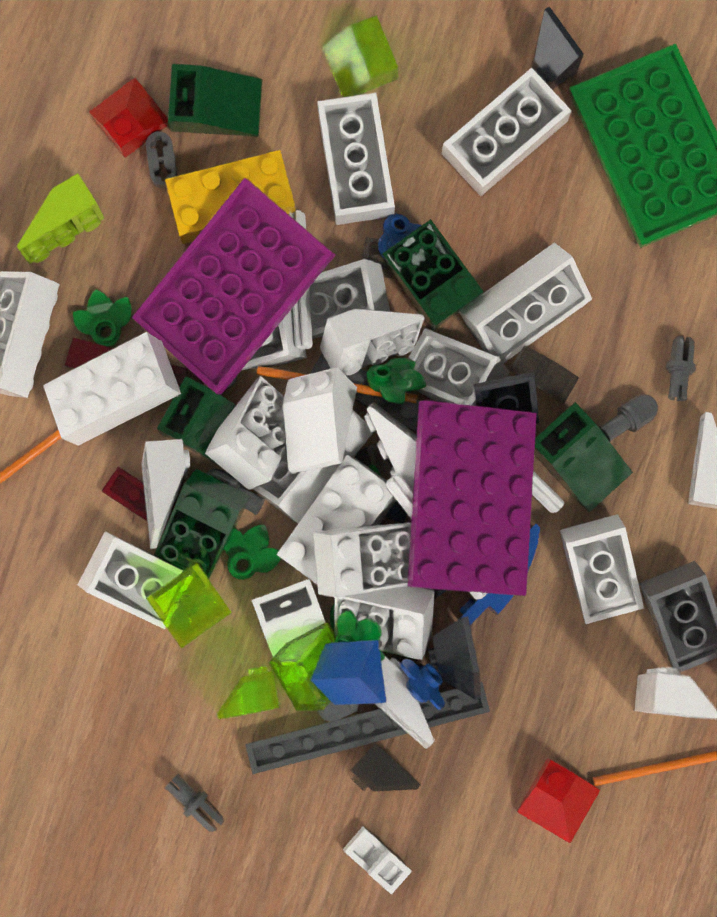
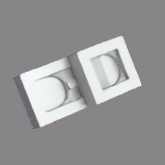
M364 826L343 848V851L367 871L391 895L412 872L409 867Z

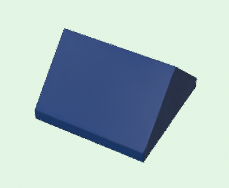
M378 640L325 644L311 681L334 705L387 702Z

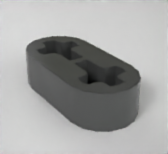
M155 132L146 140L149 172L152 182L156 187L167 189L166 182L156 175L161 173L160 164H165L167 173H172L167 175V179L177 176L174 148L171 138L166 133ZM162 140L163 145H167L163 147L164 157H159L156 148H152L156 146V141Z

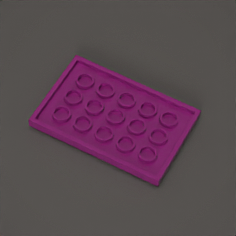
M244 178L132 318L149 334L161 340L164 347L216 394L221 395L335 257V254L251 181Z
M427 400L419 401L407 587L526 596L537 413Z

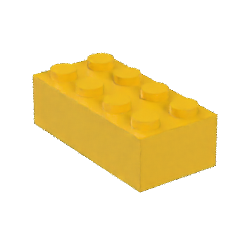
M277 150L165 179L182 244L193 242L244 178L251 181L288 214L294 213L296 211L281 151Z

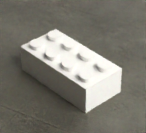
M531 68L443 143L442 155L481 197L568 121L571 110Z
M376 93L317 101L336 225L386 218L389 215H393L395 205Z
M147 332L43 385L61 438L76 445H80L181 394L162 341Z
M347 455L277 555L318 585L313 532L379 525L396 502V498L386 487L387 481L355 457Z

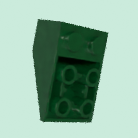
M172 64L168 123L171 132L259 137L262 79L202 65Z
M431 219L382 253L420 315H423L424 321L432 331L459 313V310L484 292Z
M186 376L179 388L181 394L173 398L157 430L161 435L170 440L182 439L183 447L217 464L205 452L217 429L236 404Z
M576 402L535 438L534 455L588 513L633 473L597 424Z
M196 469L182 488L154 556L208 583L243 514L250 496Z

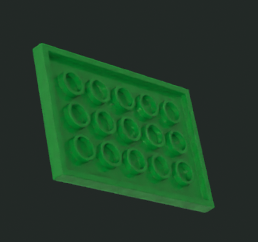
M676 43L569 88L568 93L640 248L717 216V130Z

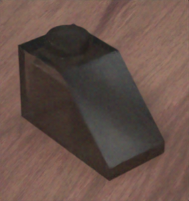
M376 743L350 769L354 773L351 780L363 791L368 787L373 792L417 790L421 786L416 779Z

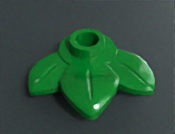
M96 289L89 298L87 310L73 312L74 324L81 333L91 335L96 344L110 347L119 341L121 329L129 323L132 316V307L128 297H123L113 303L107 295ZM110 328L112 330L109 337H102L101 332L103 329Z
M391 359L385 365H374L367 371L366 379L370 388L380 392L382 397L389 402L404 404L405 392L426 387L424 377L421 373L414 370L416 362L411 359Z
M265 525L252 527L244 535L237 529L234 530L225 548L229 556L227 567L234 578L246 580L251 578L256 572H270L279 564L281 557L277 553L280 550L268 548L269 535ZM242 559L247 560L249 564L248 568L243 571L237 568L238 561Z
M347 610L337 620L339 634L334 642L379 641L382 635L381 626L370 618L358 621L356 616L350 610ZM380 650V657L382 662L385 659V656Z

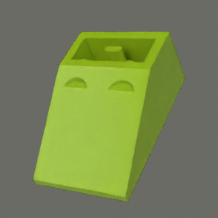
M78 173L52 188L18 243L17 248L29 264L45 260L49 257L50 251L58 246L61 248L68 246L76 239V235L83 231L90 232L96 229L101 224L100 221L104 219L97 202Z

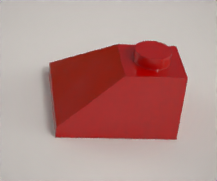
M133 78L89 112L124 158L146 143L147 138L152 133L160 132L169 125L167 116L136 78Z
M546 759L517 812L566 842L571 843L600 789L551 759Z

